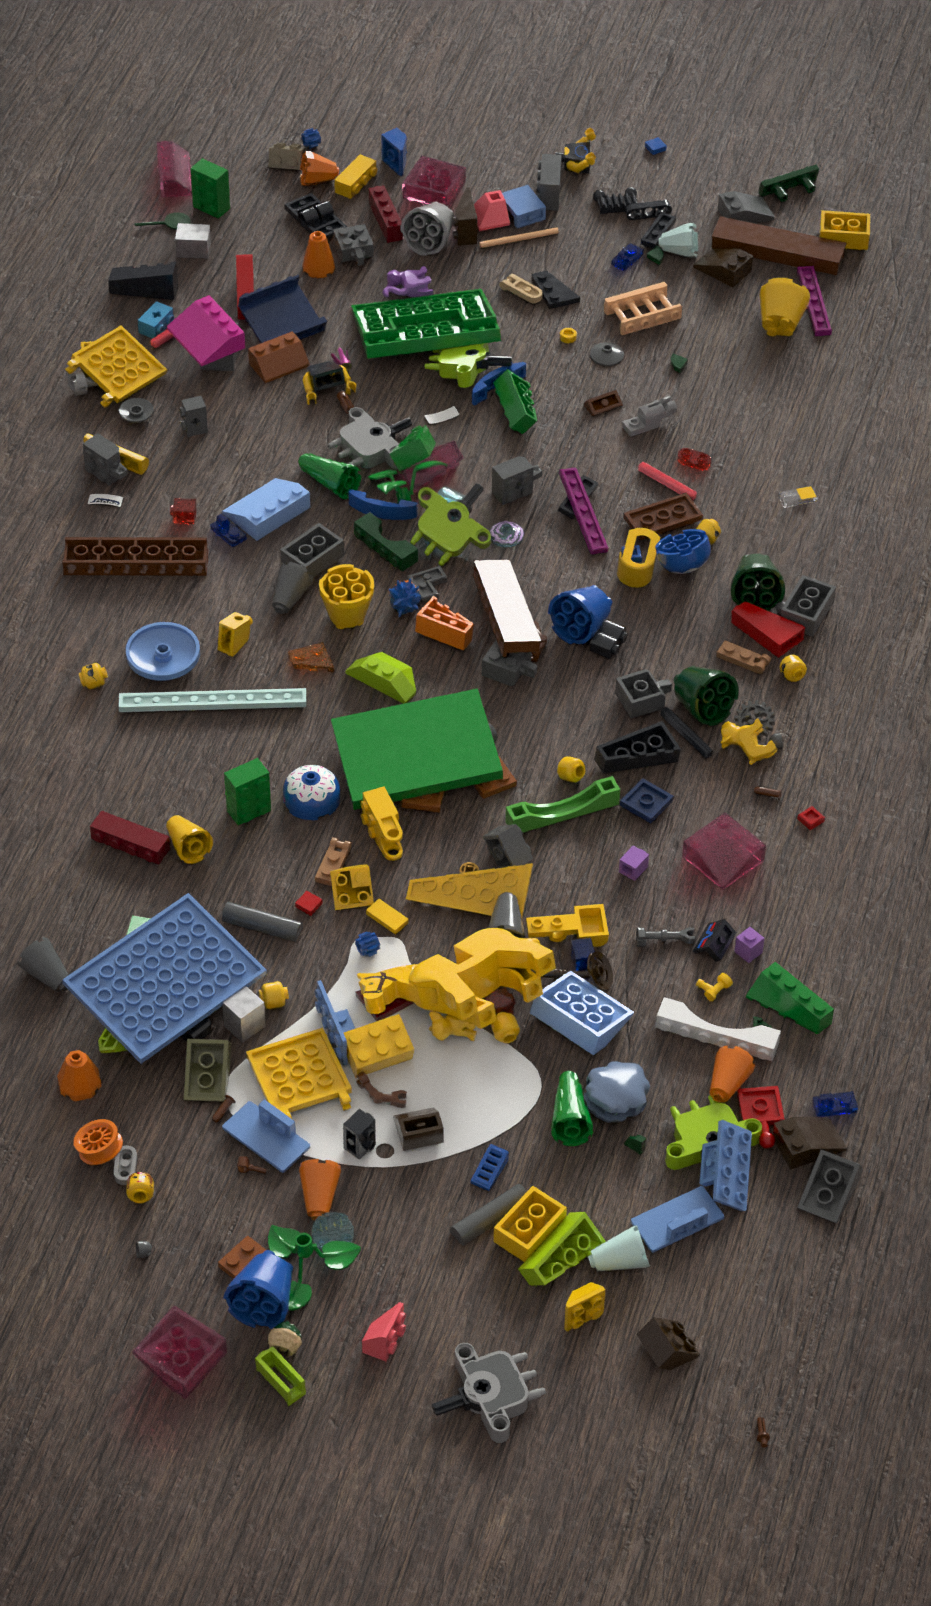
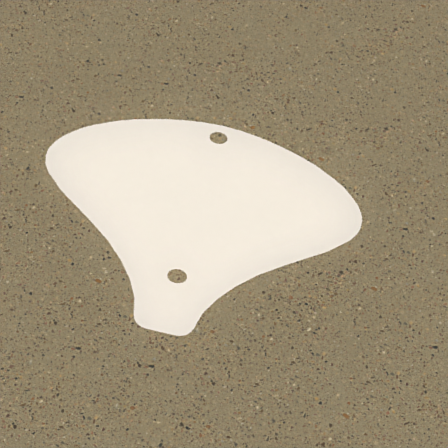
M378 937L381 945L380 949L377 950V954L370 957L360 955L355 941L351 946L348 963L344 971L327 994L334 1012L348 1010L355 1029L376 1022L356 997L355 991L361 990L358 983L360 979L357 977V974L377 973L390 968L411 965L405 946L398 938ZM414 1003L391 1015H400L415 1049L413 1058L367 1074L370 1084L378 1092H382V1094H392V1092L399 1090L407 1091L406 1098H399L400 1100H406L405 1108L393 1106L391 1102L374 1103L365 1088L361 1089L357 1085L356 1081L358 1078H355L348 1060L347 1065L343 1066L341 1059H339L341 1067L352 1087V1093L348 1094L351 1102H349L351 1109L343 1111L339 1098H334L291 1112L290 1114L295 1121L296 1134L310 1143L311 1148L304 1156L361 1167L386 1168L407 1166L437 1160L472 1149L509 1130L519 1123L536 1104L542 1088L541 1078L535 1066L509 1044L497 1041L494 1035L484 1029L477 1028V1026L474 1029L477 1031L474 1041L469 1040L465 1036H454L452 1034L444 1041L438 1040L432 1035V1031L429 1030V1027L432 1025V1020L429 1016L430 1011L420 1008ZM315 1006L309 1013L265 1045L319 1028L324 1029L321 1019L323 1017L322 1014H318ZM328 1028L324 1029V1031L328 1037L329 1031ZM247 1058L232 1071L228 1078L226 1095L231 1096L236 1101L235 1104L232 1103L229 1107L232 1115L239 1111L248 1101L253 1102L259 1107V1103L265 1099ZM434 1107L439 1111L444 1127V1143L403 1151L393 1115ZM359 1108L374 1117L376 1129V1145L371 1152H367L361 1159L356 1158L343 1147V1124ZM384 1143L390 1144L394 1148V1154L390 1158H380L376 1154V1148Z

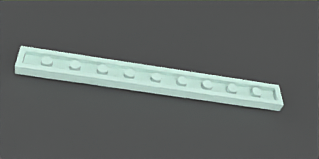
M306 688L119 693V712L306 707Z

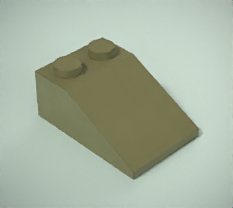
M187 1039L184 1101L223 1102L226 1099L232 1045L229 1040Z

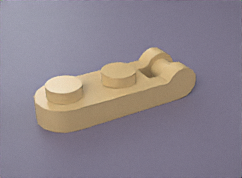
M510 274L507 280L500 282L502 290H509L528 302L537 303L542 300V290L514 274Z

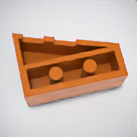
M433 596L417 613L415 632L464 651L472 642L474 624L461 614H455L450 611L448 605L445 604L443 606L437 602L438 598Z

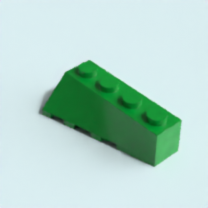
M507 369L493 382L496 388L495 392L501 400L500 404L505 410L504 414L509 420L510 428L513 431L524 434L537 422L536 411L532 407L534 401L530 398L532 396V391L529 389L531 385Z
M776 962L761 972L746 994L747 999L751 1001L754 999L760 1002L761 1006L767 1009L770 1007L778 1011L779 1015L784 1018L790 1017L794 1019L796 1024L816 1034L821 1033L832 1024L834 1008Z

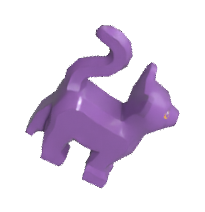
M423 266L420 270H406L403 272L389 271L387 273L388 285L382 292L384 297H389V293L408 297L433 295V289H428V283L431 282L430 276L425 277V273H427L426 267ZM401 284L403 289H398L396 286Z

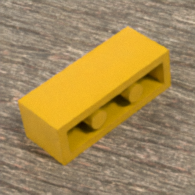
M360 154L334 180L335 193L352 199L376 175V160Z

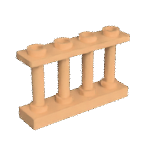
M662 282L606 298L604 312L606 315L614 313L621 321L620 334L626 335L680 319L682 306L681 304L671 305L667 299V284ZM660 300L665 308L657 310L653 302ZM646 305L650 313L642 315L637 307ZM631 309L636 317L627 319L622 311Z

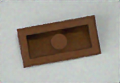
M617 390L584 402L585 408L592 416L623 406Z

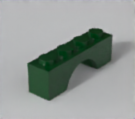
M371 512L354 522V535L356 538L362 540L369 548L389 561L392 566L403 572L418 562V548L407 540L391 541L381 536L382 521Z

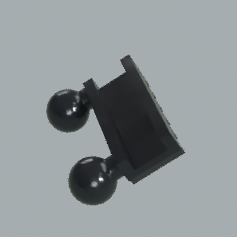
M634 187L626 188L624 196L619 193L617 197L615 194L609 197L602 190H596L593 193V199L600 208V214L625 212V208L629 204L638 203L636 198L637 191Z

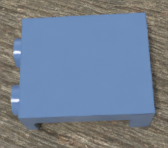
M529 185L502 193L507 209L514 217V226L516 228L546 219V206Z

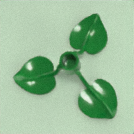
M427 461L415 465L410 490H408V487L399 488V486L407 483L406 481L394 480L393 475L398 474L396 470L381 471L368 476V479L390 478L392 482L378 484L377 488L385 494L395 489L399 504L400 499L412 501L411 495L414 494L413 488L417 471L436 465L447 467V464L440 461Z
M271 1225L268 1234L269 1249L276 1256L283 1259L289 1257L292 1252L299 1256L298 1282H291L288 1311L304 1307L312 1297L310 1285L301 1284L303 1258L310 1257L314 1250L320 1258H325V1265L328 1268L343 1270L354 1262L361 1251V1247L354 1243L331 1241L323 1246V1253H321L317 1248V1244L312 1243V1237L309 1234Z

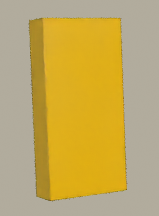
M378 899L366 909V915L395 935L409 923L407 917L381 899Z

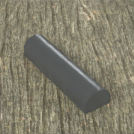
M229 901L225 904L222 913V921L294 942L297 941L303 929V922Z
M521 1184L515 1185L451 1226L450 1233L464 1246L498 1224L527 1192Z

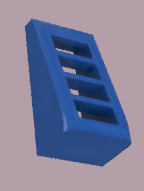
M490 1144L470 1183L490 1191L508 1162L509 1152ZM480 1175L488 1178L489 1181L480 1178Z

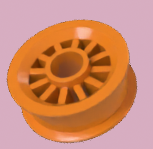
M106 1119L94 1120L85 1124L74 1137V1147L79 1152L80 1159L89 1165H99L110 1161L120 1152L123 1145V1139L118 1133L117 1126L112 1121Z

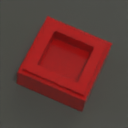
M813 806L798 814L797 817L809 830L814 829L825 821V817Z
M306 891L295 902V907L312 916L323 904V899Z

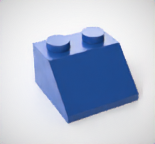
M395 128L381 135L382 161L398 175L402 176L406 165L407 137L404 132Z

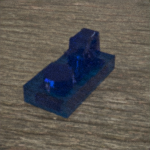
M630 243L611 260V265L625 271L643 255L644 249Z
M222 513L216 516L215 522L210 524L211 530L232 547L247 540V535Z
M853 1091L820 1094L813 1097L812 1100L817 1117L857 1113L858 1111Z

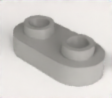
M122 1146L120 1152L115 1156L114 1179L120 1185H126L129 1176L136 1173L137 1152L132 1146Z

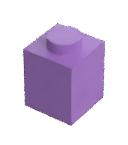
M632 846L620 859L619 873L635 881L647 869L649 854L642 849Z
M751 927L747 928L736 937L735 953L750 963L763 953L764 937Z

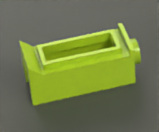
M273 1346L258 1354L255 1358L256 1371H259L278 1391L288 1406L306 1395L305 1380ZM275 1367L293 1388L289 1389L271 1368Z

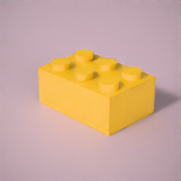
M821 211L819 237L846 242L845 249L868 250L870 214Z
M399 1014L344 1032L347 1041V1060L355 1078H357L356 1075L363 1071L366 1074H370L413 1058L415 1049Z
M532 1186L494 1227L493 1242L525 1262L563 1221L567 1214V1207Z

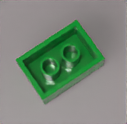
M202 158L190 168L193 207L219 219L230 209L228 170Z
M258 758L224 772L226 810L237 825L249 822L271 811L269 771Z

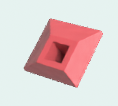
M500 190L485 193L474 204L479 231L510 225L506 201Z
M399 1302L370 1324L362 1340V1353L383 1361H387L389 1355L394 1354L397 1347L396 1341L404 1335L406 1325H404L406 1317L404 1303Z

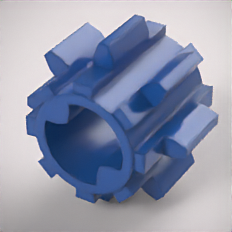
M310 128L301 134L303 145L309 147V149L315 148L321 143L320 133L317 129L313 130V128Z
M373 932L359 934V938L355 939V945L360 955L370 957L377 954V950L380 949L381 945L376 934Z

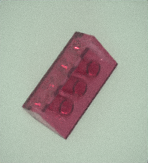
M173 141L157 142L161 197L192 195L189 152Z
M453 440L436 446L430 457L400 472L398 470V474L393 475L395 481H406L407 484L399 486V488L408 487V490H410L415 465L427 461H440L447 464V467L436 465L417 471L413 492L416 493L421 490V485L424 484L426 486L434 481V477L437 476L439 478L445 475L448 468L451 470L459 466V461L464 459ZM386 478L388 482H392L390 478Z

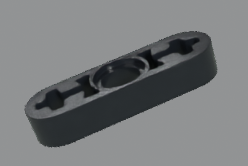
M668 200L629 204L625 208V213L629 220L656 218L661 212L671 214L672 207ZM647 208H653L650 212H644Z

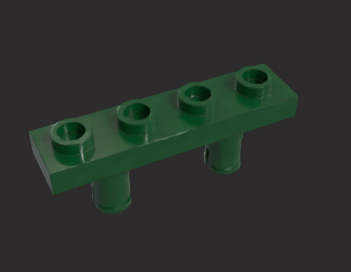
M815 164L766 179L760 183L758 193L761 197L775 193L780 202H785L788 199V194L784 190L801 184L809 194L813 193L816 190V186L812 181L817 180L819 168Z

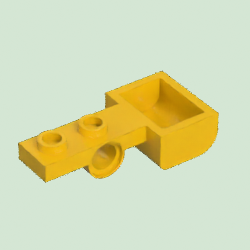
M604 904L574 906V914L526 918L528 938L549 937L553 942H560L566 939L567 935L577 934L580 948L603 946L609 940Z

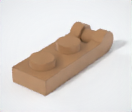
M728 641L723 642L716 656L757 674H762L765 666L771 662V658L767 654L760 655Z
M332 837L330 846L315 876V882L332 886L330 871L343 867L351 850L352 842H341L338 838Z

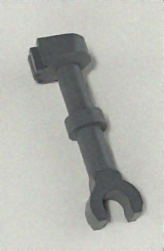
M637 927V947H644L646 939H660L661 941L678 939L685 943L693 944L695 936L688 935H693L694 928L688 927L680 932H667V930L662 929L661 931H645L644 927Z

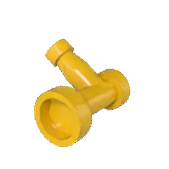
M721 973L717 977L718 983L714 987L701 979L697 981L696 986L706 991L704 995L709 1001H714L716 995L723 988L728 989L733 985V981L727 974Z

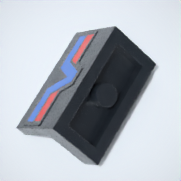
M725 919L708 923L693 952L696 954L706 951L715 962L720 961L737 932Z

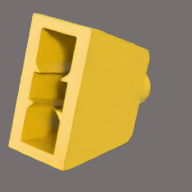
M234 612L220 621L218 650L233 657L249 639L250 625L253 624L252 618L248 615L244 616Z

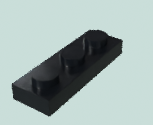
M661 212L641 238L640 244L654 249L659 245V238H661L662 234L669 231L675 224L676 217Z
M583 475L581 481L589 498L597 488L598 482ZM567 496L559 506L558 512L574 519L575 513Z

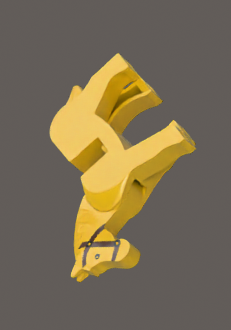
M487 928L475 932L454 945L457 964L437 954L419 964L390 968L377 973H358L357 977L360 979L358 983L361 994L364 997L366 1011L370 1014H379L386 1009L385 1005L392 1003L397 998H403L414 1002L420 1008L455 1016L461 1021H469L475 1024L477 1028L483 1029L497 1021L494 1003L482 998L500 986L517 990L527 1003L543 995L541 976L556 968L554 953L552 950L540 945V941L537 938H517L507 930Z

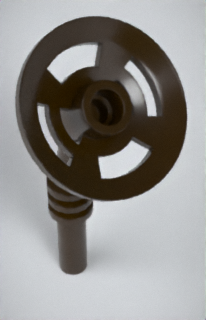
M599 951L592 952L589 955L587 961L588 970L572 971L583 979L591 978L593 984L600 990L605 991L612 986L613 971L606 956ZM555 968L541 977L557 980L569 971H566V969L563 971L559 969L558 971ZM605 972H606V982L603 980V977H604V975H605Z

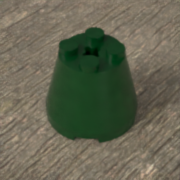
M757 553L744 555L731 581V597L738 606L746 601L770 612V609L774 608L778 602H782L784 599V578L769 556Z
M691 666L674 677L675 696L691 715L703 724L713 726L723 722L731 714L730 709L734 701L738 700V683L733 676L725 671Z

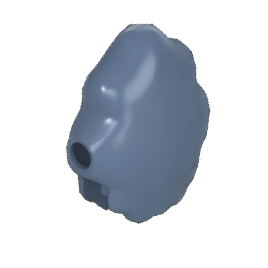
M612 1061L606 1067L594 1068L590 1071L586 1080L587 1092L584 1094V1099L589 1112L607 1123L623 1122L627 1117L636 1116L644 1110L647 1105L646 1095L650 1090V1084L639 1064Z

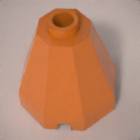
M305 151L303 153L300 170H302L300 181L302 186H312L333 181L338 177L339 167H337L335 162L314 152Z
M80 1050L70 1052L66 1056L57 1075L60 1093L65 1097L66 1095L70 1096V1099L73 1101L90 1099L95 1095L97 1088L99 1090L101 1087L98 1068L86 1053Z

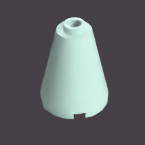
M637 1225L591 1250L592 1255L588 1256L591 1267H596L597 1271L636 1269L650 1266Z

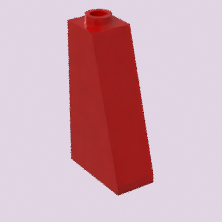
M253 254L236 255L238 320L245 319L238 307L240 296L245 293L254 292Z
M745 601L739 606H735L732 610L731 623L778 658L804 640L805 627L758 606Z

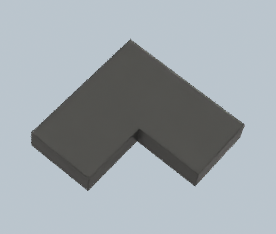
M440 566L407 576V580L411 578V582L416 587L419 586L418 593L421 595L420 601L422 604L427 603L433 596L439 599V594L434 586L447 582V576Z

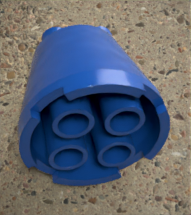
M595 585L558 594L551 600L548 607V614L551 615L554 632L569 644L586 643L595 635L609 616L612 600Z
M265 1250L263 1253L254 1256L230 1282L224 1293V1299H226L229 1306V1313L238 1321L253 1328L256 1325L273 1329L281 1322H284L289 1309L292 1264L276 1256L270 1250Z

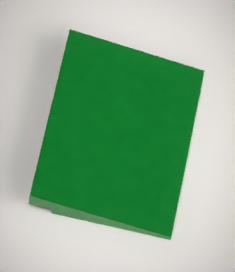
M482 289L351 305L367 359L501 341L497 316Z
M478 688L331 719L354 810L361 809L363 792L383 786L387 790L392 802L503 779V769Z

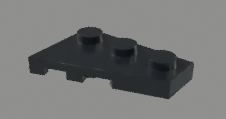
M547 270L531 274L534 285L542 290V298L549 310L580 302L579 295Z

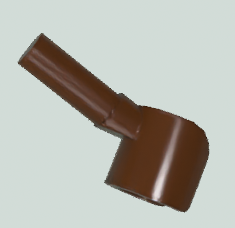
M241 1156L238 1158L237 1168L239 1172L246 1173L250 1170L266 1173V1168L249 1164L248 1157Z

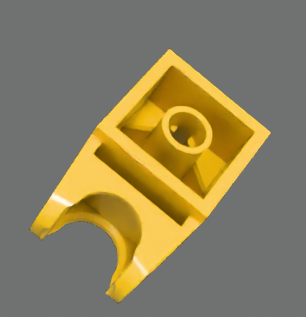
M383 786L363 792V801H361L363 814H361L363 824L368 826L370 838H374L387 860L395 861L400 859L403 855L400 843L403 832L399 825V813L387 790ZM395 849L399 853L396 855H390L388 851Z

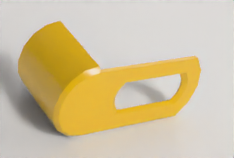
M647 528L629 530L623 556H621V552L619 553L617 576L623 584L639 588L650 583L656 557L655 546L660 541V536L654 531ZM640 535L651 539L645 563L642 564L631 560L636 537Z

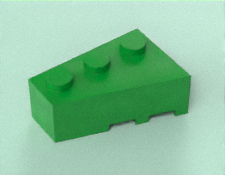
M419 425L413 428L412 432L389 453L399 472L430 457L436 442L426 425L423 427Z

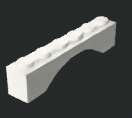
M665 997L656 1017V1028L663 1031H669L683 1037H690L720 1047L728 1045L727 1048L733 1049L734 1046L746 1050L750 1055L763 1060L773 1061L779 1045L780 1030L762 1025L745 1029L719 1027L697 1017L683 1002Z

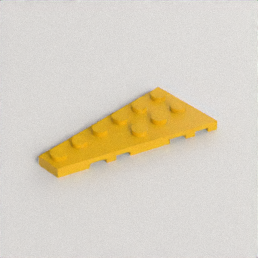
M533 863L412 879L409 881L406 900L492 916L498 896L505 892H510L517 897L521 918H523Z

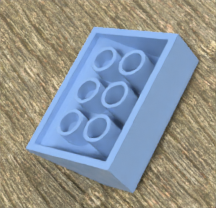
M275 478L223 510L222 514L258 541L309 509L310 492L299 483Z
M569 971L545 987L543 995L533 1000L530 1011L539 1020L592 1055L603 1049L634 1014L632 1010L572 971Z

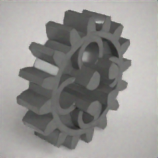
M758 700L755 701V704L748 701L747 706L741 704L742 710H736L738 715L734 716V720L736 721L735 724L740 727L753 724L750 711L754 710L755 717L760 720L764 730L757 736L759 740H761V735L768 736L767 731H773L771 725H775V720L773 719L775 718L774 712H771L770 706L766 707L765 702L760 705Z

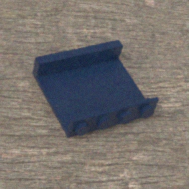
M299 275L289 276L283 281L274 282L267 287H260L254 292L245 293L240 296L238 307L260 343L292 331L300 340L325 331L327 320L324 316L319 318L298 285Z

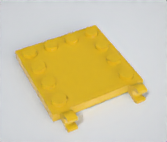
M119 326L72 354V360L67 362L69 367L65 368L69 374H72L80 367L106 392L102 396L103 401L100 402L104 408L109 406L113 400L116 403L121 402L167 372V368L123 326Z
M323 1028L246 1051V1057L266 1101L291 1119V1112L334 1098H339L343 1111L351 1109L349 1103L351 1099L348 1094L352 1093V1087Z

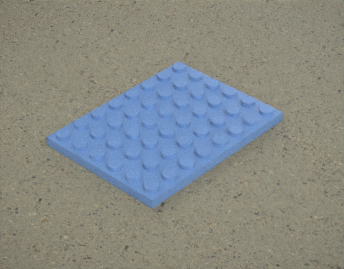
M187 893L65 977L63 985L141 1064L223 1006V1002L245 986L250 987L267 974V970Z

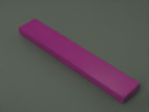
M814 266L797 267L801 286L804 285L810 293L807 310L814 335H831L832 329Z
M577 468L560 469L559 476L590 554L607 553L608 545Z

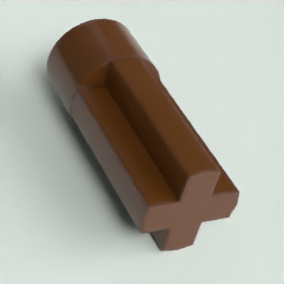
M340 391L336 397L345 412L349 414L350 409L354 408L346 392Z

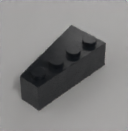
M171 262L167 265L157 263L156 266L141 265V267L137 268L133 266L112 268L108 280L109 294L175 300L178 290L177 262Z
M663 721L598 745L594 760L603 773L678 762L681 748Z

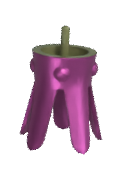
M338 348L340 360L334 354H331L336 364L344 366L348 372L352 368L348 358V350H346L345 357L342 349Z

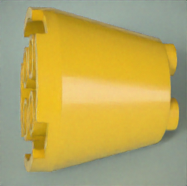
M773 278L768 280V283L764 286H761L759 296L762 326L769 336H792L809 305L810 293L804 285L800 286L793 283V280L788 278Z
M351 564L338 565L328 569L327 573L319 581L321 598L330 620L338 629L362 625L374 594V579L367 570L363 571L354 568V565Z

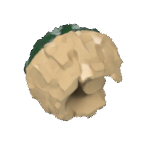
M289 1321L281 1322L268 1335L269 1348L273 1346L277 1350L279 1347L281 1351L289 1349L288 1358L295 1354L302 1345V1336L299 1329L290 1324Z

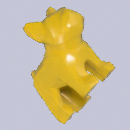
M756 719L752 725L740 727L728 721L721 726V747L724 749L730 745H738L750 760V765L756 761L770 758L777 752V748L772 740L765 746L758 745L757 736L764 731L759 719Z
M430 1011L429 1016L432 1020V1025L429 1027V1030L432 1031V1035L438 1040L444 1041L451 1034L468 1037L471 1041L475 1040L477 1031L474 1030L475 1024L465 1020L461 1021L455 1016L448 1014L442 1016L435 1011Z

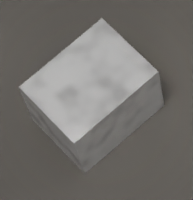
M178 223L175 237L176 257L208 259L211 245L210 225Z
M245 986L223 1002L224 1026L242 1043L266 1027L264 1002Z

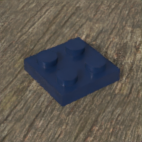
M642 778L620 800V806L645 821L652 823L673 802L674 796Z

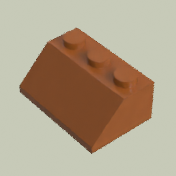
M293 331L248 348L249 365L265 383L310 366L303 345Z

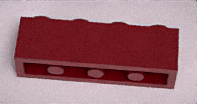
M385 186L369 188V205L387 243L403 240V232H401L402 222Z
M102 810L90 825L91 839L109 845L114 849L127 852L130 855L143 858L148 862L159 865L170 850L169 836Z

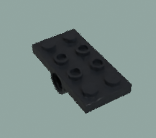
M313 193L285 204V210L310 234L320 231L326 235L327 240L334 238V229L347 227L334 214L331 203L329 201L321 202Z

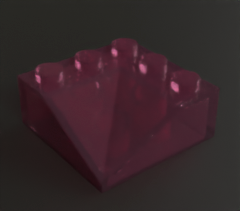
M421 155L402 183L403 199L424 205L438 202L449 208L466 183V167Z
M724 812L683 841L682 857L724 890L764 861L766 845Z
M173 1306L132 1353L169 1389L186 1399L227 1353L226 1338L181 1309Z

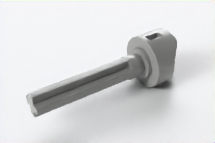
M76 372L67 376L68 387L74 391L75 396L87 394V387L98 386L90 377L85 378L83 372Z

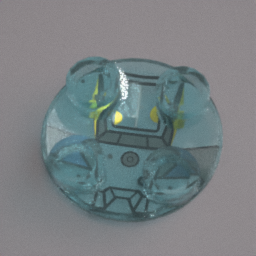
M324 1213L316 1218L312 1226V1239L321 1250L328 1242L345 1241L352 1243L354 1238L353 1225L344 1213Z

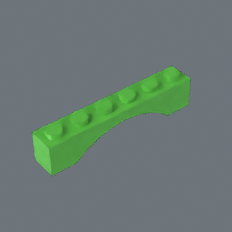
M611 776L594 781L578 794L549 804L520 802L506 807L505 822L507 825L517 824L523 833L619 805L620 788L614 777Z

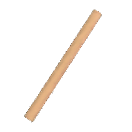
M556 227L479 242L480 248L544 237L558 234L559 230Z

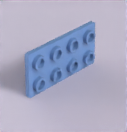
M317 981V989H315L317 1002H315L318 1014L321 1013L323 1016L321 1017L324 1029L328 1028V1038L330 1043L336 1047L334 1051L338 1060L341 1059L343 1066L347 1065V1041L344 1032L355 1029V1026L347 1009L334 1012L322 981Z
M265 1099L259 1103V1107L253 1102L248 1101L222 1125L224 1131L282 1173L289 1169L311 1148L310 1143L296 1134L295 1121Z
M720 1120L718 1122L717 1140L705 1143L702 1146L700 1184L703 1186L714 1184V1201L743 1212L747 1210L752 1132L727 1121Z
M700 1186L632 1218L631 1224L633 1226L637 1225L642 1240L651 1252H655L723 1220L724 1214L706 1189Z

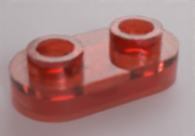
M683 448L678 451L677 460L683 465L699 470H706L711 466V457L708 454L690 448Z

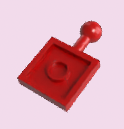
M778 1086L738 1089L737 1098L741 1120L751 1118L759 1120L762 1124L759 1144L765 1149L772 1148L775 1144V1137L770 1133L768 1125H774L776 1122L785 1120Z

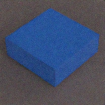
M659 137L645 142V147L652 155L666 151L667 146Z
M639 545L634 546L631 560L635 563L642 562ZM625 546L621 547L622 556Z

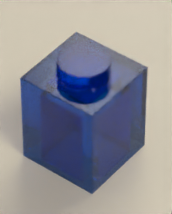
M591 938L571 940V956L575 971L588 970V957L592 952H595Z

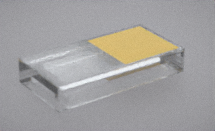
M812 485L778 493L784 508L817 502L818 499Z

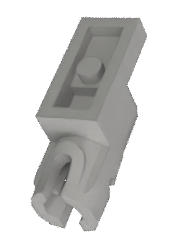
M671 396L661 398L660 401L655 400L650 404L638 408V416L622 421V427L630 437L661 426L662 418L671 416L676 412V403L674 400L670 402Z

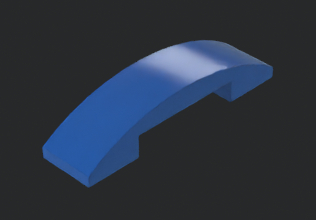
M513 363L510 367L502 366L486 374L477 382L472 390V404L475 406L487 399V392L495 388L493 382L507 369L522 379L526 377V363Z
M349 489V505L364 514L371 512L377 518L389 520H406L417 518L418 516L417 502L400 499L399 504L367 498L366 492Z

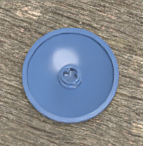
M158 622L146 625L134 632L126 644V659L130 668L138 675L151 680L163 681L179 678L190 672L200 657V645L196 635L187 627L171 622Z

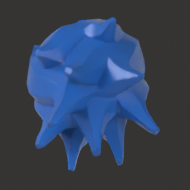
M411 578L403 582L397 580L394 588H389L391 606L398 612L399 617L419 609L418 604L421 599V595L418 593L419 586L416 587L411 582Z

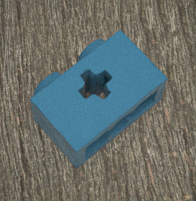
M156 301L138 319L139 333L153 339L165 331L167 326L174 320L173 308Z

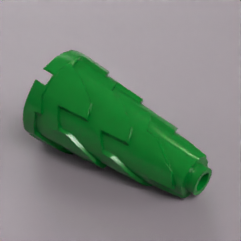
M305 453L299 457L298 464L301 470L335 493L336 496L348 499L349 489L358 490L362 475L358 474V471H360L358 467L350 463L346 464L325 459L311 453Z
M565 1071L559 1076L551 1125L553 1139L557 1143L558 1139L563 1141L564 1146L584 1144L588 1141V1136L591 1135L592 1137L593 1123L584 1101L582 1086L579 1083L577 1074L572 1071Z

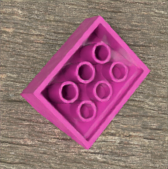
M210 295L194 301L167 326V330L201 367L245 348L244 331Z

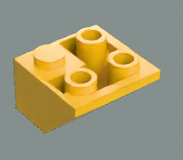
M367 864L330 871L335 910L369 906L374 903L370 869Z
M590 1282L572 1291L565 1308L564 1329L566 1332L571 1329H577L583 1323L591 1319L595 1320L604 1313L605 1288L603 1286Z

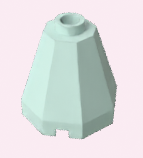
M687 223L663 233L661 238H659V247H662V250L690 258L697 257L694 251L698 252V233L693 230V228H696V224Z

